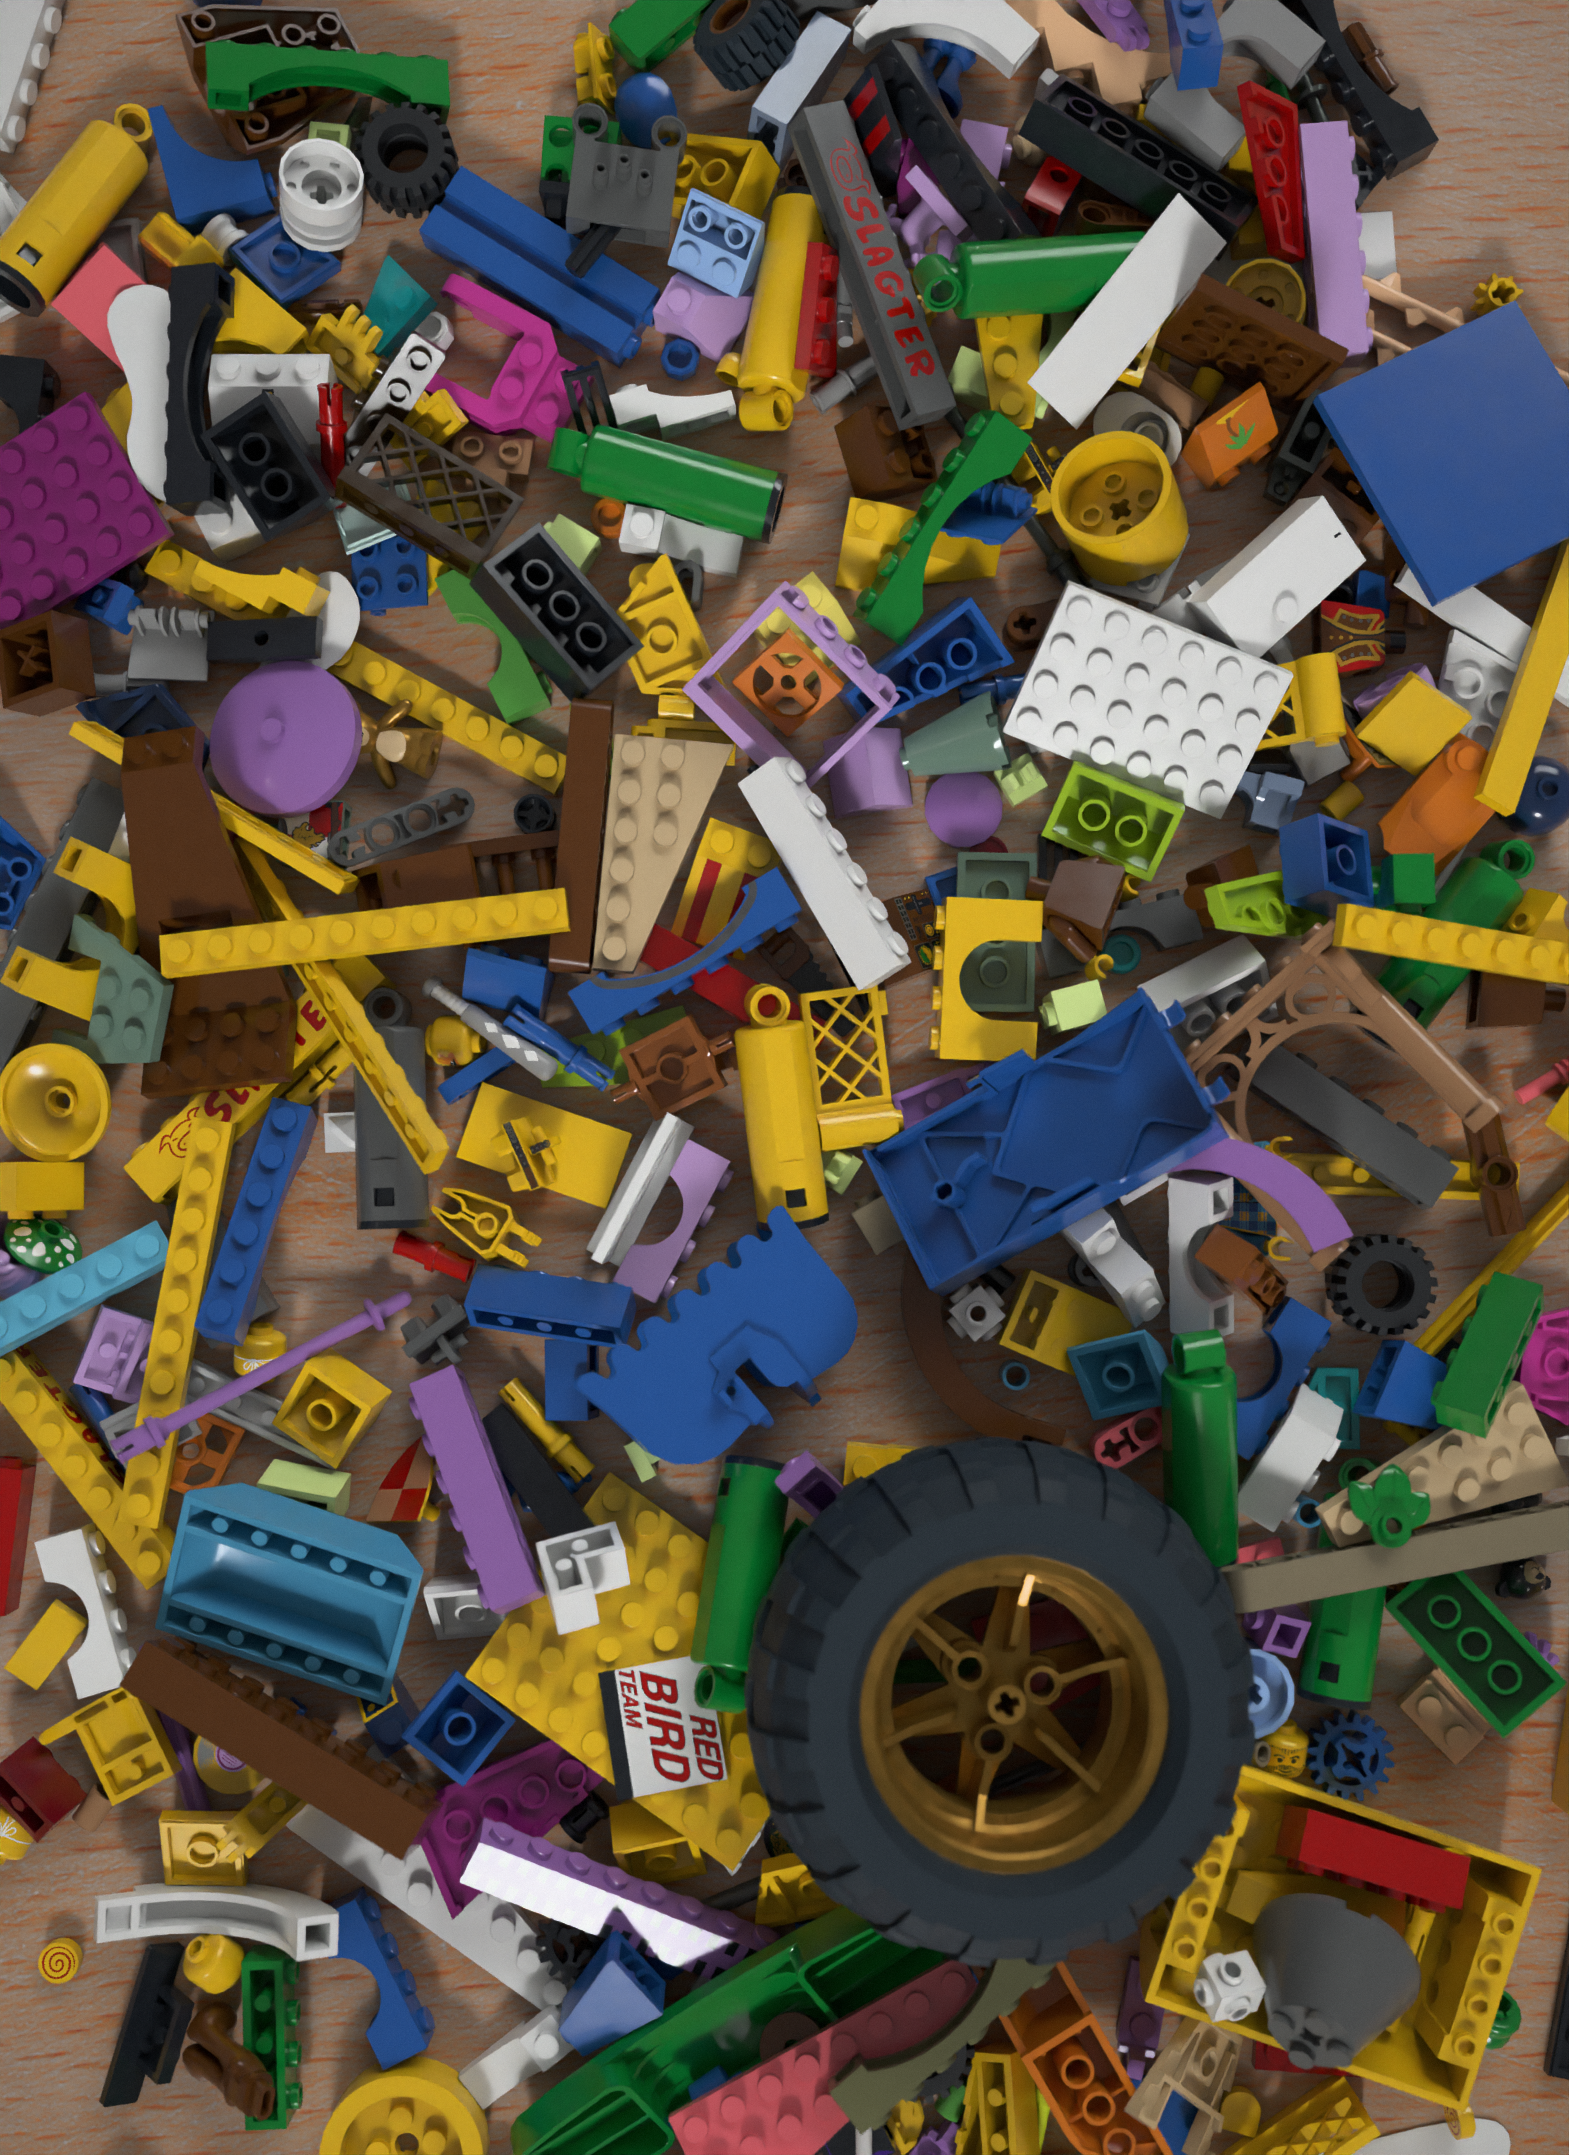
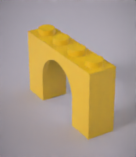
M70 836L53 873L93 891L100 898L106 912L104 932H111L121 940L120 945L134 955L139 944L131 865ZM17 945L0 983L22 995L90 1021L101 961L85 956L73 962H57Z
M945 897L942 898V905L935 906L934 929L940 930V946L934 945L932 968L939 971L938 986L931 987L930 1007L931 1010H937L936 1026H930L928 1038L929 1050H935V1058L1001 1061L1023 1049L1036 1060L1038 1022L990 1020L978 1015L965 1002L960 990L959 977L966 957L972 950L985 942H1041L1043 901Z

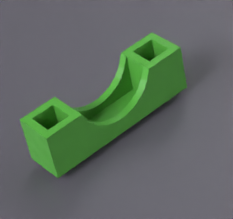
M455 570L435 578L434 580L457 624L471 623L481 625L491 630L500 639L502 648L500 665L487 685L507 724L513 726L551 707L546 695L553 691L543 671L534 673L529 663V660L533 658L469 585L471 580Z

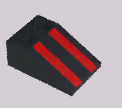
M877 63L867 67L843 100L849 115L854 120L856 134L863 153L869 160L870 172L877 191L881 194L882 198L896 195L902 136Z

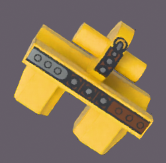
M1031 441L1011 474L1019 485H1022L1035 475L1039 478L1043 486L1031 493L1033 496L1031 507L1037 508L1035 515L1039 517L1052 511L1050 501L1051 484L1056 470L1068 454L1062 456L1058 447L1053 446L1046 452L1052 461L1048 465L1038 446L1034 445Z
M528 1116L516 1120L513 1119L502 1124L503 1130L492 1137L490 1142L495 1153L500 1158L514 1153L519 1167L508 1171L506 1177L512 1191L516 1192L525 1189L533 1191L556 1182L557 1179L550 1165L558 1162L552 1148L562 1143L559 1135L547 1139L542 1125L533 1128Z

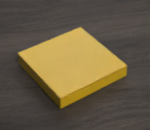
M1410 670L1354 729L1356 737L1416 776L1472 719V716L1464 707Z
M162 1810L159 1818L165 1885L246 1886L249 1878L248 1857L243 1853L231 1864L226 1857L238 1845L232 1841L221 1852L215 1846L227 1835V1832L222 1827L239 1811Z

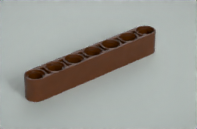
M573 697L571 703L555 889L565 888L567 892L570 931L551 933L549 971L591 974L614 725L613 700Z

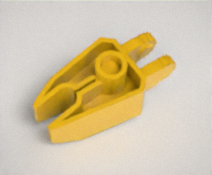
M442 1189L441 1192L462 1206L461 1210L465 1213L459 1212L452 1215L432 1205V1212L453 1234L488 1262L500 1260L503 1257L525 1269L529 1260L520 1252L508 1248L509 1243L515 1235L526 1244L538 1247L542 1239L520 1226L518 1215L510 1206L464 1189Z

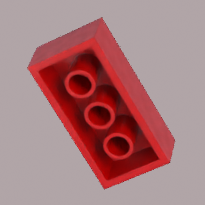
M1286 1804L1275 1849L1276 1855L1287 1858L1286 1866L1321 1877H1323L1324 1870L1326 1869L1327 1879L1364 1889L1365 1882H1367L1366 1891L1403 1902L1405 1900L1406 1903L1445 1914L1446 1906L1462 1909L1471 1861L1470 1857L1315 1810Z

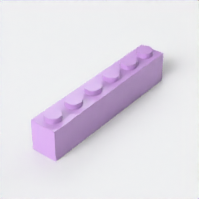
M1347 120L1300 124L1299 147L1305 259L1302 260V269L1306 292L1307 324L1309 329L1349 349L1343 364L1339 368L1359 367L1367 353L1372 349L1373 332L1371 327L1366 326L1365 314L1369 309L1368 289H1363L1362 275H1364L1366 268V256L1363 250L1359 251L1358 237H1360L1362 232V215L1360 212H1356L1355 207L1359 180L1357 174H1352L1351 164L1355 155V139L1353 136H1349Z

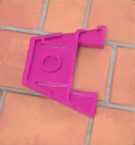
M1569 1307L1541 1314L1512 1381L1515 1380L1524 1385L1535 1411L1568 1427Z

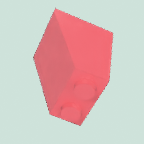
M102 240L64 283L52 299L51 305L124 371L109 334L107 314L112 302L123 290L133 286L148 284Z

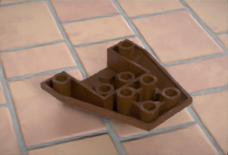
M212 4L176 14L177 26L193 80L207 106L205 41L215 42L226 39L236 44L257 45L259 43H272L277 47L297 48L300 46H312L317 50L338 51L340 49H352L357 53H361L337 8ZM328 86L295 87L272 92L249 103L248 111L209 110L227 144L249 155L284 144L310 125V121L314 122L354 91Z

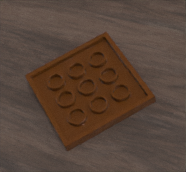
M1204 273L1199 276L1161 326L1154 345L1155 348L1198 370L1201 367H1208L1218 371L1224 377L1223 383L1243 393L1260 381L1265 387L1270 406L1287 416L1343 364L1349 352L1348 348Z

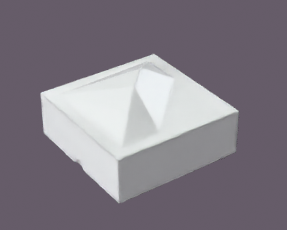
M354 1112L324 1113L325 1153L355 1152Z

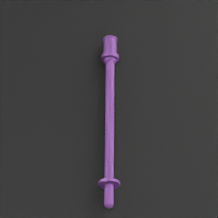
M402 1291L377 1305H374L370 1298L363 1301L364 1312L164 1418L155 1417L153 1419L150 1415L143 1419L144 1424L109 1441L115 1452L131 1444L128 1448L116 1453V1456L120 1463L124 1464L126 1461L154 1446H157L159 1449L166 1445L165 1440L168 1439L171 1432L373 1325L379 1332L385 1330L383 1319L407 1307L411 1303L412 1297L407 1291Z

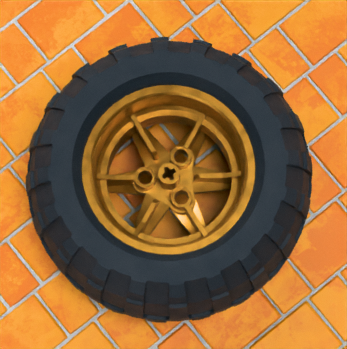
M982 1437L972 1441H960L942 1446L930 1445L903 1454L901 1459L883 1466L874 1473L854 1480L836 1494L837 1498L834 1502L824 1509L807 1529L803 1528L794 1538L784 1554L783 1564L775 1575L767 1595L763 1596L753 1625L754 1634L744 1683L748 1737L757 1777L777 1828L783 1838L788 1841L793 1852L806 1866L811 1878L832 1900L844 1904L851 1911L864 1918L871 1924L874 1931L885 1938L904 1946L915 1948L916 1945L938 1950L944 1953L948 1960L974 1966L990 1967L991 1960L993 1959L1014 1960L1025 1958L1026 1962L1031 1965H1048L1068 1960L1067 1953L1070 1950L1088 1946L1101 1939L1106 1943L1113 1944L1126 1938L1139 1929L1136 1920L1153 1910L1168 1895L1176 1900L1197 1878L1192 1869L1204 1856L1214 1837L1220 1836L1224 1838L1230 1828L1237 1811L1233 1796L1239 1783L1241 1769L1244 1764L1251 1765L1255 1743L1254 1722L1248 1718V1688L1255 1686L1253 1664L1248 1642L1242 1638L1234 1613V1598L1227 1581L1219 1568L1214 1566L1208 1559L1200 1544L1193 1537L1189 1526L1169 1506L1160 1502L1144 1487L1132 1481L1131 1478L1120 1471L1066 1448L1002 1437ZM997 1586L981 1643L933 1612L941 1604L962 1593L982 1587ZM1030 1591L1041 1592L1064 1604L1082 1625L1088 1638L1030 1651ZM910 1636H912L948 1682L891 1706V1690L897 1662ZM965 1657H975L977 1665L974 1672L967 1676L959 1675L957 1672L959 1662ZM1038 1672H1046L1048 1680L1044 1688L1038 1691L1030 1690L1029 1683L1032 1676ZM1099 1672L1100 1700L1098 1713L1092 1732L1084 1747L1080 1750L1046 1705L1054 1702L1060 1695L1061 1690L1074 1681L1088 1674ZM986 1730H999L998 1741L993 1746L983 1747L980 1745L981 1736ZM961 1732L955 1794L939 1787L922 1775L904 1755L899 1742L914 1736ZM1012 1742L1062 1772L1049 1783L1026 1795L1012 1799L987 1800L988 1789L1001 1760H1004L1010 1754Z

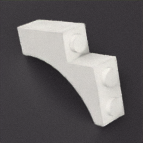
M878 0L872 8L866 5L853 22L855 28L852 44L863 54H866L876 47L887 44L890 39L933 38L961 45L977 53L1010 79L1035 50L1040 34L1004 0Z
M1103 1208L1059 1231L1096 1275L1125 1318L1135 1328L1143 1321H1150L1158 1315L1166 1301L1152 1267L1120 1236L1114 1219Z

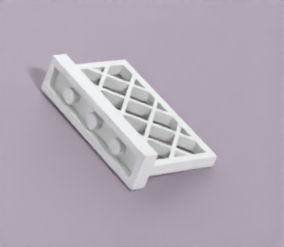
M668 1112L664 1118L658 1121L653 1120L586 1250L593 1253L591 1259L600 1264L609 1261L619 1267L621 1266L631 1245L635 1244L669 1179L670 1172L685 1143L695 1129L694 1126Z

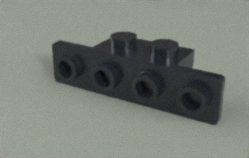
M179 1942L150 1944L145 1949L99 2102L104 2107L137 2102L145 2075L156 2085L171 2083L195 2005L191 1999L173 1985L184 1951V1946Z

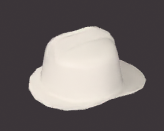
M1117 392L1108 396L1098 406L1093 420L1095 436L1111 431L1138 433L1149 438L1161 448L1170 467L1176 462L1181 451L1182 435L1178 424L1168 413L1145 397L1134 392Z

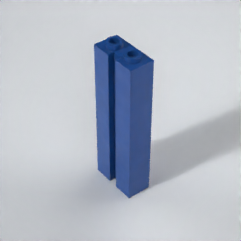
M461 166L445 189V198L439 206H434L419 229L425 247L533 315L550 323L557 330L618 368H621L627 358L633 359L641 346L642 339L640 337L647 326L653 327L655 325L653 309L660 299L659 288L605 254L599 257L584 278L580 279L573 276L565 267V261L582 241L571 233H566V230Z

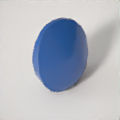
M639 72L623 81L617 90L614 101L617 121L620 122L623 134L631 144L642 149L651 150V130L656 120L668 115L678 118L677 107L671 89L661 77L653 73ZM664 138L660 142L666 145L672 138Z

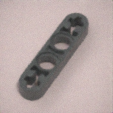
M458 787L450 788L341 830L334 834L328 842V858L331 862L342 868H349L458 826L467 821L474 813V799L465 789ZM452 796L457 802L463 800L465 807L461 810V816L458 817L455 811L446 813L440 817L445 824L439 825L438 814L430 803L436 802V808L439 810L451 802L450 797ZM423 810L428 814L430 826L427 830L420 832L410 826L408 819L412 811ZM386 824L391 827L394 833L392 843L386 846L377 844L372 838L374 826ZM363 830L365 843L372 852L366 854L364 845L351 853L353 859L348 860L344 854L338 856L335 850L340 846L339 840L344 839L347 844L357 842L361 839L357 832Z

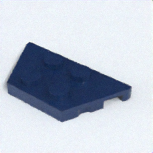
M161 683L112 694L108 697L92 701L80 702L75 706L87 721H95L122 738L196 725ZM206 736L204 737L203 772L210 755V740Z

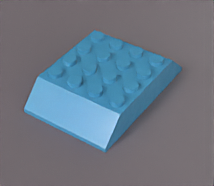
M245 1483L190 1490L184 1495L155 1629L386 1706L424 1569L397 1534Z

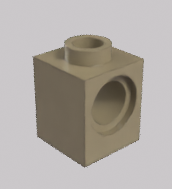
M874 1190L854 1202L857 1210L853 1211L851 1215L875 1255L905 1239L883 1194L878 1197Z

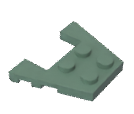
M74 914L68 949L100 960L101 966L88 1036L65 1027L53 1029L51 1043L72 1046L88 1055L96 1064L158 1062L160 1060L174 984L139 955H132L120 945L121 940L111 932L105 933L96 926V920L87 914Z

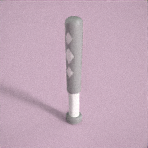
M433 975L424 983L421 990L423 996L428 999L435 997L440 1003L456 1012L461 1017V1021L485 1037L522 1067L543 1081H547L554 1076L558 1069L555 1059L504 1026L475 1004L466 1003L465 1000L455 995L448 988H445L440 977Z

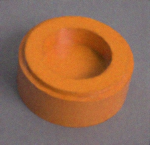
M601 498L593 505L590 518L592 526L598 535L606 539L620 537L626 504Z

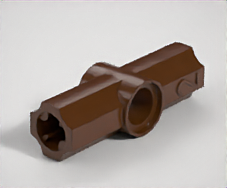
M1499 1113L1475 1134L1461 1119L1472 1163L1470 1179L1472 1184L1478 1189L1488 1235L1494 1237L1525 1230L1526 1224L1516 1187L1518 1169L1509 1157ZM1493 1163L1500 1170V1178L1496 1184H1492L1487 1177L1488 1168Z

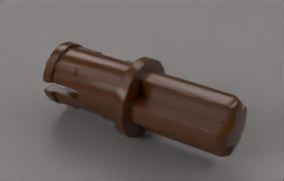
M1362 23L1350 24L1344 29L1342 35L1353 57L1366 75L1388 96L1391 95L1399 87V83L1395 80L1382 58L1384 55L1383 50L1375 47Z

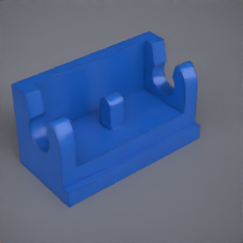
M545 1339V1420L588 1421L599 1417V1408L572 1387L573 1381L584 1373L596 1372L599 1374V1346L558 1339Z

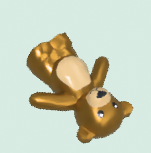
M408 699L397 702L377 722L370 715L364 713L361 710L360 704L355 701L362 722L360 754L370 753L372 763L382 785L390 790L396 786L397 779L390 761L404 766L421 777L431 778L438 764L443 741L442 732L428 728L396 727L398 722L412 710L413 704Z

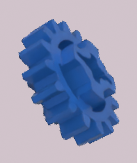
M1337 1709L1334 1710V1720L1331 1722L1323 1716L1319 1717L1320 1723L1323 1726L1320 1731L1309 1728L1308 1732L1315 1739L1313 1743L1309 1742L1308 1753L1312 1757L1306 1759L1305 1766L1309 1770H1315L1310 1777L1316 1785L1323 1783L1322 1790L1324 1792L1334 1794L1337 1790V1796L1348 1800L1349 1794L1353 1793L1359 1801H1363L1364 1790L1369 1789L1376 1795L1379 1792L1375 1783L1378 1780L1388 1783L1390 1780L1383 1773L1384 1768L1394 1767L1395 1763L1385 1756V1754L1393 1751L1394 1747L1389 1741L1383 1740L1388 1733L1381 1726L1374 1727L1375 1720L1372 1717L1365 1715L1361 1720L1360 1714L1356 1710L1350 1709L1348 1717L1345 1718ZM1357 1730V1732H1355L1352 1735L1343 1734L1341 1731ZM1328 1743L1327 1753L1324 1755V1750ZM1341 1744L1348 1750H1351L1352 1759L1356 1763L1355 1767L1347 1761ZM1344 1776L1356 1778L1353 1780H1340Z

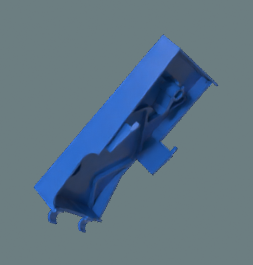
M1140 987L1135 994L1070 1041L1037 1060H1034L1023 1049L980 1071L979 1075L966 1082L969 1089L979 1083L983 1084L979 1088L870 1151L867 1149L862 1150L930 1291L941 1296L947 1295L1229 1137L1213 1108L1214 1105L1229 1096V1089L1221 1076L1212 1085L1202 1088L1169 1030L1181 1023L1186 1017L1177 999L1174 1000V1003L1169 1008L1159 1012L1151 997Z

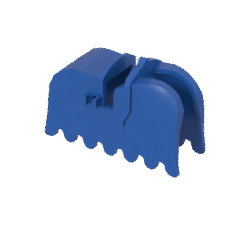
M776 1206L768 1214L767 1224L770 1231L759 1229L758 1222L756 1223V1231L760 1239L754 1235H745L729 1245L726 1256L731 1264V1268L723 1262H714L700 1270L697 1275V1283L700 1287L701 1295L691 1289H683L670 1296L667 1301V1310L671 1316L670 1323L660 1317L653 1316L638 1325L636 1334L641 1343L639 1351L626 1344L611 1348L606 1354V1362L610 1368L608 1378L605 1379L596 1372H588L580 1375L573 1381L572 1387L604 1412L645 1452L673 1464H701L717 1457L730 1447L749 1425L756 1426L759 1424L765 1428H771L775 1422L769 1411L734 1372L741 1365L764 1387H789L812 1407L822 1400L817 1393V1387L812 1379L835 1365L848 1353L855 1340L858 1315L853 1298L845 1286L805 1239L783 1206Z

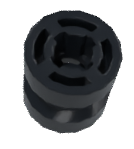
M528 794L521 797L516 803L514 819L524 834L555 830L557 815L551 803L544 796Z

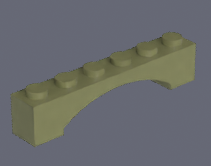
M1025 1958L991 1960V1966L986 1967L983 1976L968 2000L943 2026L922 2041L893 2054L865 2059L859 2052L828 2079L829 2094L861 2135L870 2127L872 2130L880 2128L890 2118L892 2114L891 2109L902 2099L908 2102L917 2096L923 2089V2081L935 2070L937 2073H942L949 2068L957 2057L955 2053L967 2042L973 2045L981 2040L989 2030L987 2025L998 2015L1005 2017L1013 2012L1021 2002L1019 1997L1030 1987L1037 1989L1045 1984L1053 1974L1051 1969L1057 1964L1035 1966L1028 1964Z

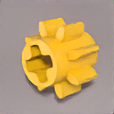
M1492 273L1486 284L1479 283L1472 292L1479 299L1474 302L1470 310L1476 311L1478 316L1481 317L1514 300H1518L1524 291L1523 289H1517L1516 284L1513 282V276L1498 278L1496 273Z

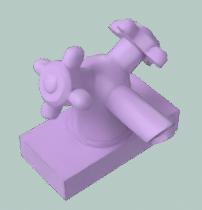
M917 165L911 169L905 178L921 195L922 201L904 220L895 217L897 204L891 203L885 212L891 229L909 247L910 258L903 261L905 267L914 269L917 263L925 256L938 254L937 252L926 254L924 247L929 245L930 237L942 225L947 226L962 242H966L974 234L963 216L929 176Z

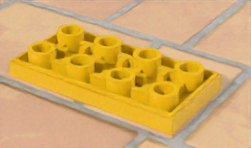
M482 1082L456 1157L507 1175L508 1171L519 1167L514 1153L500 1158L495 1153L490 1139L503 1130L502 1124L513 1119L516 1120L528 1116L533 1128L542 1125L547 1139L559 1135L562 1142L552 1148L558 1162L550 1166L557 1181L544 1188L607 1209L633 1134Z

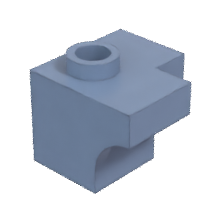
M1245 771L1234 792L1242 800L1245 807L1242 828L1280 837L1279 827L1291 823L1296 804L1302 795L1305 781L1280 773L1266 771L1260 775Z

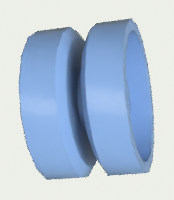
M1242 1637L1248 1642L1252 1657L1255 1686L1248 1688V1718L1254 1722L1255 1738L1258 1739L1274 1733L1287 1721L1294 1705V1684L1288 1669L1272 1652L1263 1651L1253 1639Z

